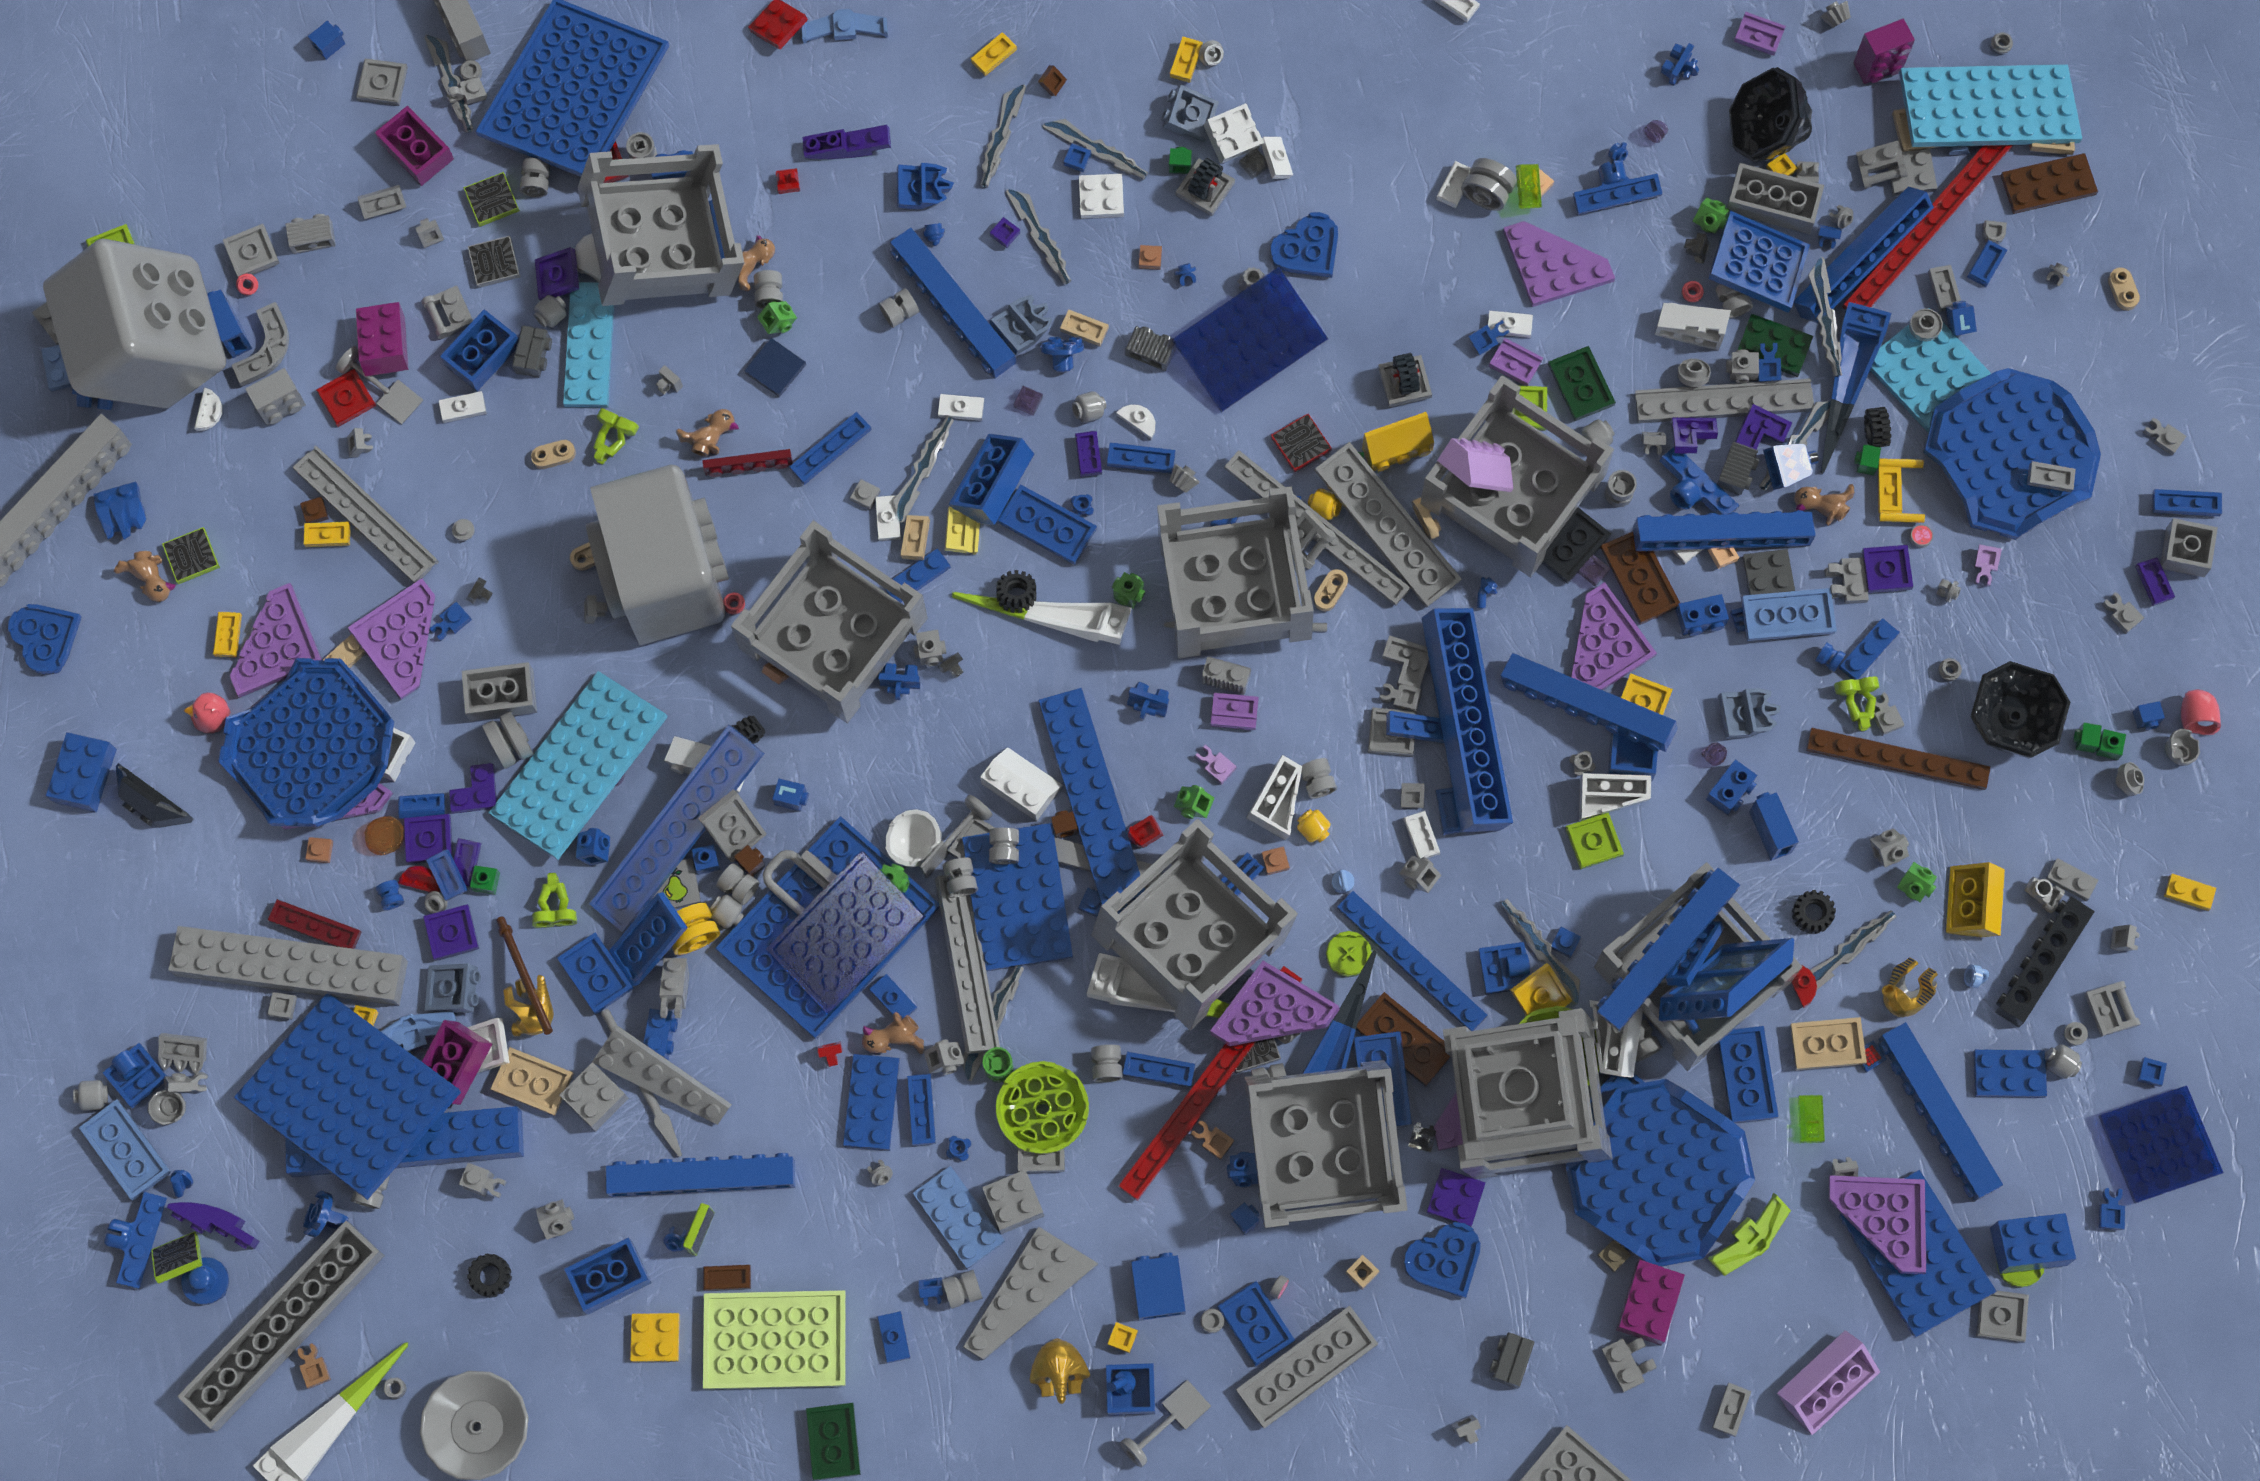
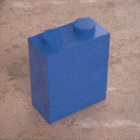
M222 290L209 292L207 295L220 339L232 358L253 349Z
M1766 792L1757 796V800L1753 803L1749 813L1770 861L1791 854L1799 841L1777 792L1773 794Z
M1169 1252L1159 1254V1258L1150 1259L1149 1256L1136 1257V1261H1132L1131 1264L1139 1321L1185 1315L1186 1310L1178 1255L1173 1256V1253Z

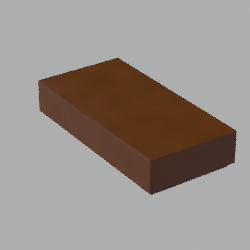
M751 1265L703 1267L704 1291L751 1289Z

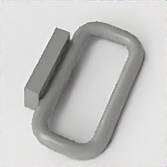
M792 850L781 851L768 863L763 871V881L767 888L816 930L829 929L846 909L845 897L838 890L844 881L808 850L802 856ZM783 860H792L835 898L837 907L826 920L818 921L773 881L772 873Z

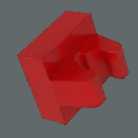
M797 168L776 171L779 194L800 192Z
M841 1041L818 1046L819 1058L826 1056L829 1067L838 1065L836 1054L843 1051Z

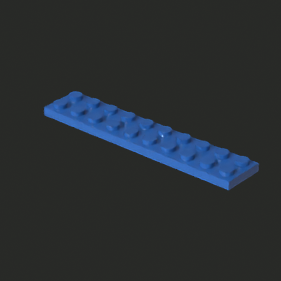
M1078 688L1039 699V705L1071 809L1074 813L1101 905H1103L1117 891L1122 893L1140 876V872L1083 690ZM1145 888L1139 891L1130 901L1135 900L1145 891Z
M728 725L589 904L620 931L625 932L706 830L698 818L733 789L736 791L765 753L734 727Z

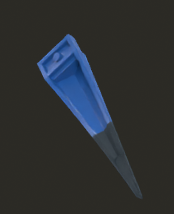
M1852 302L1848 303L1840 335L1842 358L1840 366L1842 375L1834 377L1821 467L1822 474L1827 468L1883 343L1892 314L1890 312Z
M1376 950L1372 951L1302 1074L1346 1069L1375 961Z

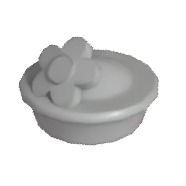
M1215 40L1205 42L1199 51L1200 61L1208 67L1219 64L1224 56L1222 45Z

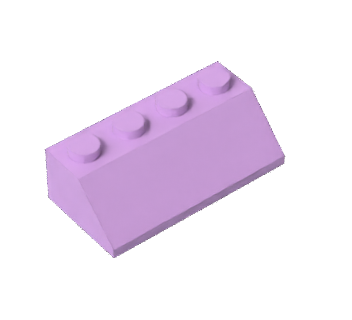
M1451 438L1437 460L1469 487L1512 492L1514 489L1510 457L1504 453L1505 449L1497 443L1489 444L1485 441L1480 443L1476 440L1468 441L1465 438H1461V440Z
M1845 1330L1777 1394L1789 1412L1813 1435L1880 1373V1370L1865 1345Z

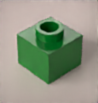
M1185 147L1170 148L1169 173L1188 174L1191 170L1192 150Z
M1864 444L1861 451H1857L1854 464H1857L1856 472L1874 476L1878 469L1881 448Z
M2084 722L2079 729H2076L2073 741L2077 742L2076 750L2094 753L2099 748L2102 726Z
M2103 729L2096 755L2119 760L2123 755L2126 734ZM2110 741L2116 742V745H2112Z
M475 865L470 888L474 892L496 895L500 872L496 868ZM482 875H487L485 881H480Z

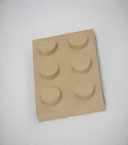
M1861 1017L1790 1024L1796 1070L1864 1065L1867 1063Z
M509 1047L510 1063L500 1067L491 1090L555 1116L563 1100L559 1095L569 1086L574 1073Z

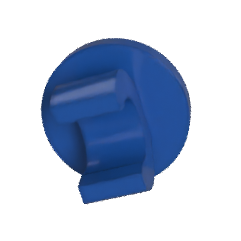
M1190 263L1178 266L1175 275H1180L1179 283L1182 286H1185L1184 278L1186 276H1190L1192 283H1196V276L1191 273L1196 270L1195 266L1191 267Z
M672 1226L669 1229V1234L664 1236L663 1243L671 1251L684 1250L683 1243L687 1236V1230L684 1229L683 1233L678 1235L675 1234V1227Z

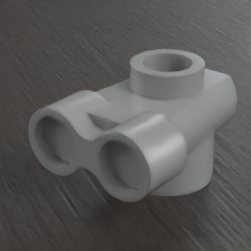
M2035 877L2029 880L2024 889L2031 897L2040 902L2042 908L2050 914L2056 910L2059 901L2065 893L2058 886H2052L2050 881L2046 879L2039 880Z

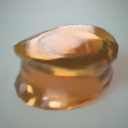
M391 816L379 817L367 825L365 830L366 846L376 855H387L396 851L404 837L402 824L398 819Z

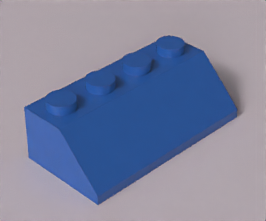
M988 434L953 495L949 506L978 523L995 525L1033 458V451L1022 438Z

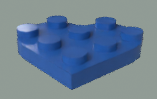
M1321 212L1309 213L1308 216L1298 221L1295 229H1287L1284 233L1279 234L1273 239L1271 258L1274 266L1291 273L1332 278L1338 241V226L1335 225L1334 221L1327 214Z
M27 604V607L21 608L18 612H13L9 619L8 630L11 638L19 646L23 647L22 655L25 658L26 664L33 671L39 674H57L62 670V667L69 658L82 616L78 613L42 605Z
M1453 1222L1440 1229L1435 1238L1424 1237L1423 1239L1416 1240L1405 1253L1404 1265L1406 1274L1419 1284L1466 1299L1480 1254L1481 1243L1478 1235L1472 1227L1465 1223Z

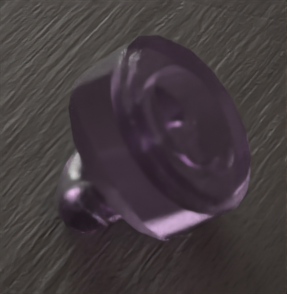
M1653 120L1644 127V134L1654 143H1660L1668 132L1667 125L1660 120Z
M1714 742L1704 748L1701 755L1711 765L1718 766L1726 759L1727 749L1720 743Z

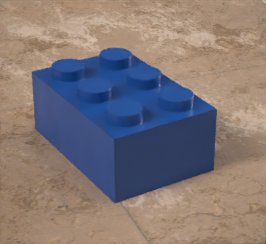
M484 309L441 354L440 358L445 367L477 392L516 351L518 337Z
M66 732L46 796L53 803L97 813L117 749L108 741Z
M2066 1213L2000 1220L1990 1227L2000 1274L2063 1267L2076 1260Z
M629 1237L564 1269L578 1301L587 1315L651 1284V1280L638 1252Z

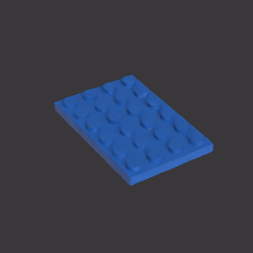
M1052 823L1016 828L1019 830V844L1015 845V848L1019 850V863L993 864L989 862V849L993 847L989 842L990 833L962 837L965 858H971L974 870L971 876L976 878L978 891L971 894L976 932L982 945L986 972L1012 968L1017 965L1024 966L1073 958Z
M1920 1170L1904 1179L1925 1180V1274L1900 1273L1842 1213L1838 1216L1914 1338L1997 1292Z

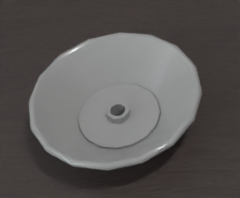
M467 1371L448 1378L431 1393L422 1411L420 1436L426 1455L440 1471L457 1479L482 1480L501 1473L518 1457L527 1439L529 1417L523 1397L508 1380L491 1372ZM476 1423L481 1424L479 1431H474L473 1429Z

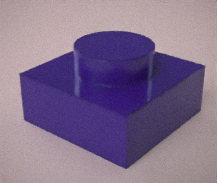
M1003 217L991 230L990 236L1008 248L1021 232L1018 227Z

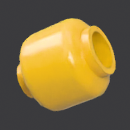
M1320 488L1308 498V506L1326 520L1337 517L1341 511L1342 504L1330 490Z
M1309 809L1297 819L1299 822L1297 829L1308 842L1312 843L1318 840L1320 843L1330 834L1328 829L1331 823L1317 809L1313 811Z

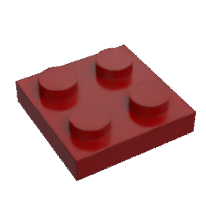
M773 0L748 28L751 33L781 50L808 19L805 14L782 0Z

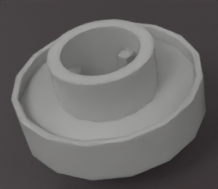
M1926 308L1915 312L1909 321L1911 334L1916 339L1926 342L1938 337L1943 326L1940 315L1932 309Z
M1684 360L1678 367V378L1687 386H1703L1710 379V367L1703 360Z
M2128 762L2120 765L2118 768L2116 784L2128 796L2138 795L2143 791L2144 775L2138 766Z

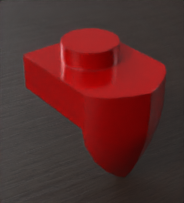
M1152 815L1128 828L1130 842L1140 848H1144L1164 836Z

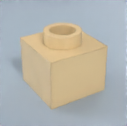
M1364 1255L1346 1271V1275L1361 1290L1379 1274V1270ZM1364 1270L1367 1274L1366 1277H1359L1358 1271Z

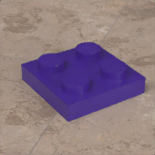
M569 247L535 259L539 300H542L547 295L556 298L557 296L579 290L575 249Z
M1908 545L1862 549L1868 593L1913 589Z
M450 814L404 818L407 864L425 863L427 859L444 850H449L453 858Z
M468 904L423 916L432 956L435 961L479 949Z
M1441 1168L1427 1213L1452 1222L1465 1223L1472 1227L1486 1182Z

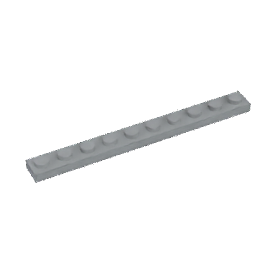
M1239 450L1225 465V469L1260 498L1269 497V489L1284 487ZM1293 494L1296 521L1305 510H1310L1336 535L1334 540L1328 542L1324 549L1396 606L1410 590V587ZM1317 533L1313 540L1317 543L1321 536Z

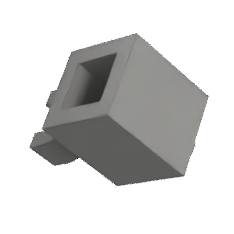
M468 1163L459 1185L468 1191L484 1197L489 1191L493 1196L500 1198L501 1193L496 1192L494 1187L497 1184L505 1186L506 1181L500 1178L493 1179L494 1174L489 1170Z

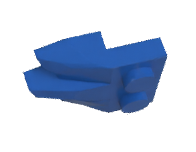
M921 163L920 166L898 164L896 168L897 208L923 209L946 200L947 197L943 193L949 192L954 182L941 177L946 174L947 168L931 163Z
M136 481L93 494L96 513L107 539L112 538L115 532H120L125 540L131 534V527L142 529L146 522V514Z

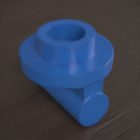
M175 1170L172 1172L170 1181L175 1197L179 1198L184 1195L186 1188H190L193 1185V1179L191 1174L185 1170Z

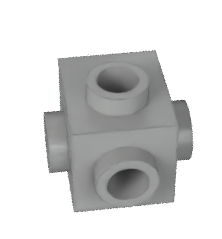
M1748 350L1732 352L1730 360L1726 361V373H1730V380H1736L1737 383L1757 381L1759 375V353L1749 352Z
M938 630L916 633L918 645H913L916 659L920 658L921 665L931 667L938 665L939 662H944L942 654H947L944 640L940 641Z
M1894 828L1869 839L1874 858L1884 867L1909 857L1907 838L1904 834L1898 833Z
M1412 856L1406 862L1399 873L1405 879L1404 884L1412 890L1419 889L1429 893L1441 877V874L1433 867L1434 864L1425 857L1420 859Z
M948 1040L936 1042L935 1046L923 1051L930 1073L943 1072L944 1075L952 1074L957 1071V1067L965 1064L958 1042L949 1043Z
M563 1199L550 1202L546 1206L536 1209L538 1222L546 1240L562 1236L573 1230L571 1221L575 1219L570 1206H565Z

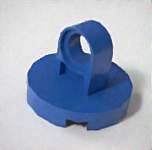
M319 1191L315 1195L319 1199L315 1204L310 1203L303 1223V1227L307 1228V1230L303 1233L315 1238L321 1233L324 1226L338 1229L345 1221L349 1220L346 1215L331 1210L333 1204L332 1194Z

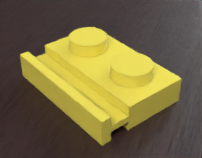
M949 506L944 551L973 553L976 555L978 552L980 523Z

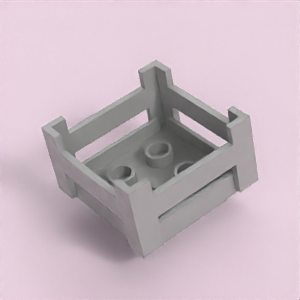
M719 144L699 145L695 153L690 155L612 160L611 152L589 153L577 188L581 207H587L601 273L598 289L602 306L624 304L625 300L703 293H708L709 297L729 296L744 265L741 244L734 242L719 173L723 165ZM687 171L684 178L603 183L607 176ZM710 193L725 256L723 259L720 257L708 202Z
M1502 375L1490 390L1486 402L1458 439L1465 438L1469 441L1485 420V424L1473 440L1480 443L1483 441L1489 444L1497 443L1505 449L1504 453L1510 457L1514 489L1512 492L1469 487L1450 471L1440 481L1448 469L1437 461L1425 477L1420 504L1438 516L1441 512L1511 558L1513 560L1512 566L1531 578L1543 562L1547 548L1590 490L1594 492L1606 476L1614 449L1597 437L1592 442L1545 412L1519 394L1521 387ZM1515 409L1586 455V461L1514 414Z
M1292 486L1269 489V497L1182 510L1180 502L1157 505L1158 536L1168 582L1178 659L1200 656V651L1285 638H1289V642L1312 639L1314 611L1304 569ZM1269 513L1268 519L1181 531V525ZM1289 538L1291 539V545H1292V551H1293V557H1294V562H1295V568H1296V574H1297V580H1298V585H1299V591H1300V597H1301L1302 606H1301V604H1300V598H1299V593H1298V587H1297V581H1296V575H1295V570H1294V564H1293V558H1292V552H1291V547H1290Z
M813 520L800 536L801 545L753 607L749 611L744 608L731 625L740 650L756 661L762 657L823 699L827 703L829 711L848 724L861 706L859 702L860 697L909 633L915 636L928 617L921 593L905 582L903 585H900L834 540L830 531ZM838 556L903 600L904 605L837 560ZM806 559L807 565L756 629L755 624Z
M1196 819L1185 829L1179 841L1122 893L1117 891L1101 906L1091 934L1107 951L1112 948L1175 1009L1174 1016L1189 1030H1192L1207 1015L1211 1004L1264 954L1269 957L1285 942L1298 915L1282 898L1275 903L1211 842L1214 833L1199 819ZM1205 858L1269 918L1267 924L1203 864ZM1170 863L1172 864V866L1166 872H1164L1154 883H1152L1121 913H1117L1127 902H1129L1161 871H1163Z
M1707 862L1694 872L1687 882L1622 937L1616 938L1602 950L1594 968L1609 985L1613 981L1616 982L1620 977L1625 979L1630 973L1627 969L1635 959L1640 961L1645 955L1642 951L1650 941L1656 942L1660 937L1657 933L1665 923L1668 925L1672 923L1675 919L1672 916L1680 905L1685 907L1690 901L1687 898L1695 887L1700 889L1705 882L1702 879L1710 870L1715 871ZM1682 898L1680 902H1678L1673 908H1671L1660 919H1658L1654 924H1652L1640 936H1638L1627 947H1625L1621 952H1619L1625 945H1627L1638 934H1640L1644 929H1646L1651 923H1653L1657 918H1659L1664 912H1666L1670 907H1672L1677 901H1679ZM1733 898L1728 901L1724 908L1754 941L1771 940ZM1722 911L1712 921H1722L1724 930L1708 956L1722 944L1750 942ZM1793 957V962L1731 1017L1694 1019L1701 1029L1694 1035L1684 1020L1658 1021L1660 998L1673 987L1668 986L1665 978L1640 1008L1643 1010L1646 1018L1675 1049L1672 1055L1688 1072L1706 1056L1711 1048L1771 997L1774 998L1785 989L1796 977L1802 966ZM1756 965L1727 967L1726 969L1755 967ZM1744 975L1715 977L1699 992L1728 990Z
M1582 1008L1560 1011L1559 1018L1503 1027L1470 1031L1466 1026L1443 1029L1445 1051L1452 1058L1463 1139V1145H1458L1460 1168L1474 1179L1497 1176V1173L1584 1160L1591 1163L1613 1159L1610 1136L1606 1132L1594 1046L1596 1045L1595 1029L1593 1028L1592 1019ZM1581 1036H1582L1583 1039H1584V1047H1585V1054H1586V1061H1587V1068H1588V1075H1589V1083H1590V1090H1591V1097H1592V1104H1593L1595 1125H1593V1118H1592V1111H1591V1104H1590V1096H1589V1089H1588V1082H1587V1075H1586L1585 1060H1584V1053H1583V1046H1582ZM1577 1148V1151L1535 1156L1494 1163L1487 1162L1491 1160Z
M1384 1060L1360 1063L1361 1067L1273 1078H1269L1268 1074L1244 1077L1259 1186L1260 1216L1265 1228L1285 1226L1293 1221L1358 1213L1408 1211L1405 1186L1402 1180L1393 1104L1391 1068ZM1381 1087L1383 1088V1096H1384V1104H1385V1113H1386V1122H1387V1130H1388V1139H1389V1147H1390V1156H1391V1164H1392L1393 1177H1392V1174H1391L1390 1157H1389L1388 1140H1387L1386 1123H1385V1115H1384V1106H1383V1098H1382V1089H1381ZM1373 1198H1376V1201H1367V1202H1359V1203H1351V1204H1343V1205H1335V1206H1326V1207H1318V1208H1310V1209H1302V1210H1293V1211H1285V1210H1284V1209H1291V1208H1299V1207H1307V1206H1315V1205L1332 1204V1203H1340V1202H1348V1201H1356V1200H1364V1199H1373Z

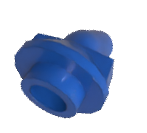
M1490 577L1487 579L1481 578L1480 589L1477 595V608H1486V594L1498 593L1496 590L1498 586Z
M1120 1371L1113 1377L1112 1382L1109 1383V1389L1112 1392L1116 1391L1119 1394L1126 1395L1134 1390L1136 1380L1130 1372Z

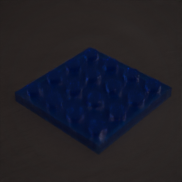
M2187 1085L2098 1116L2134 1204L2224 1173Z

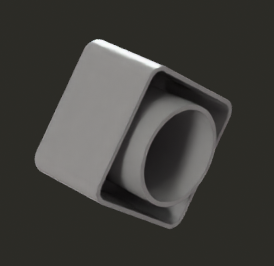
M99 239L48 277L43 283V290L68 379L72 388L80 395L170 408L222 371L226 365L225 353L198 263L191 256L109 239Z
M671 464L590 487L599 520L586 523V530L601 586L613 619L627 616L640 646L720 623L725 616V607L718 582L728 580L729 577L718 546L716 530L705 497L693 500L683 471L678 466Z

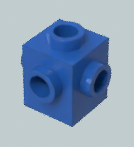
M589 828L588 831L579 832L576 858L590 866L608 862L610 836L598 828Z
M1239 1152L1237 1155H1230L1227 1175L1236 1186L1250 1187L1252 1184H1258L1255 1153Z

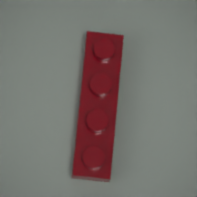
M786 449L702 460L706 476L720 477L725 473L742 474L744 471L749 470L761 472L765 471L766 468L772 467L784 469L788 465L793 464L791 450Z
M278 899L268 918V921L336 947L355 949L362 933L356 928Z

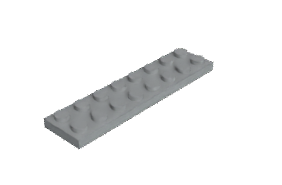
M1350 442L1315 468L1314 471L1426 608L1462 580Z

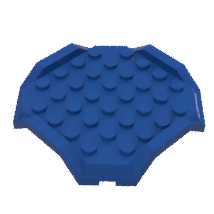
M2006 368L1995 371L1958 391L1933 409L1929 424L1930 429L1923 453L1940 465L1963 501L1970 527L1983 531H1994L2000 533V536L2016 540L2046 520L2092 497L2101 457L2096 433L2072 394L2056 382ZM2034 461L2076 469L2074 490L2072 492H2065L2027 485L2029 464Z
M296 658L286 679L249 710L226 717L224 734L226 736L224 746H221L219 763L242 787L271 826L318 827L342 818L377 788L388 767L394 720L341 658H325V660Z
M1668 1079L1617 1088L1603 1108L1606 1132L1610 1136L1613 1159L1591 1163L1584 1160L1570 1162L1565 1165L1575 1215L1596 1227L1646 1262L1662 1267L1704 1259L1755 1182L1745 1131L1725 1115Z

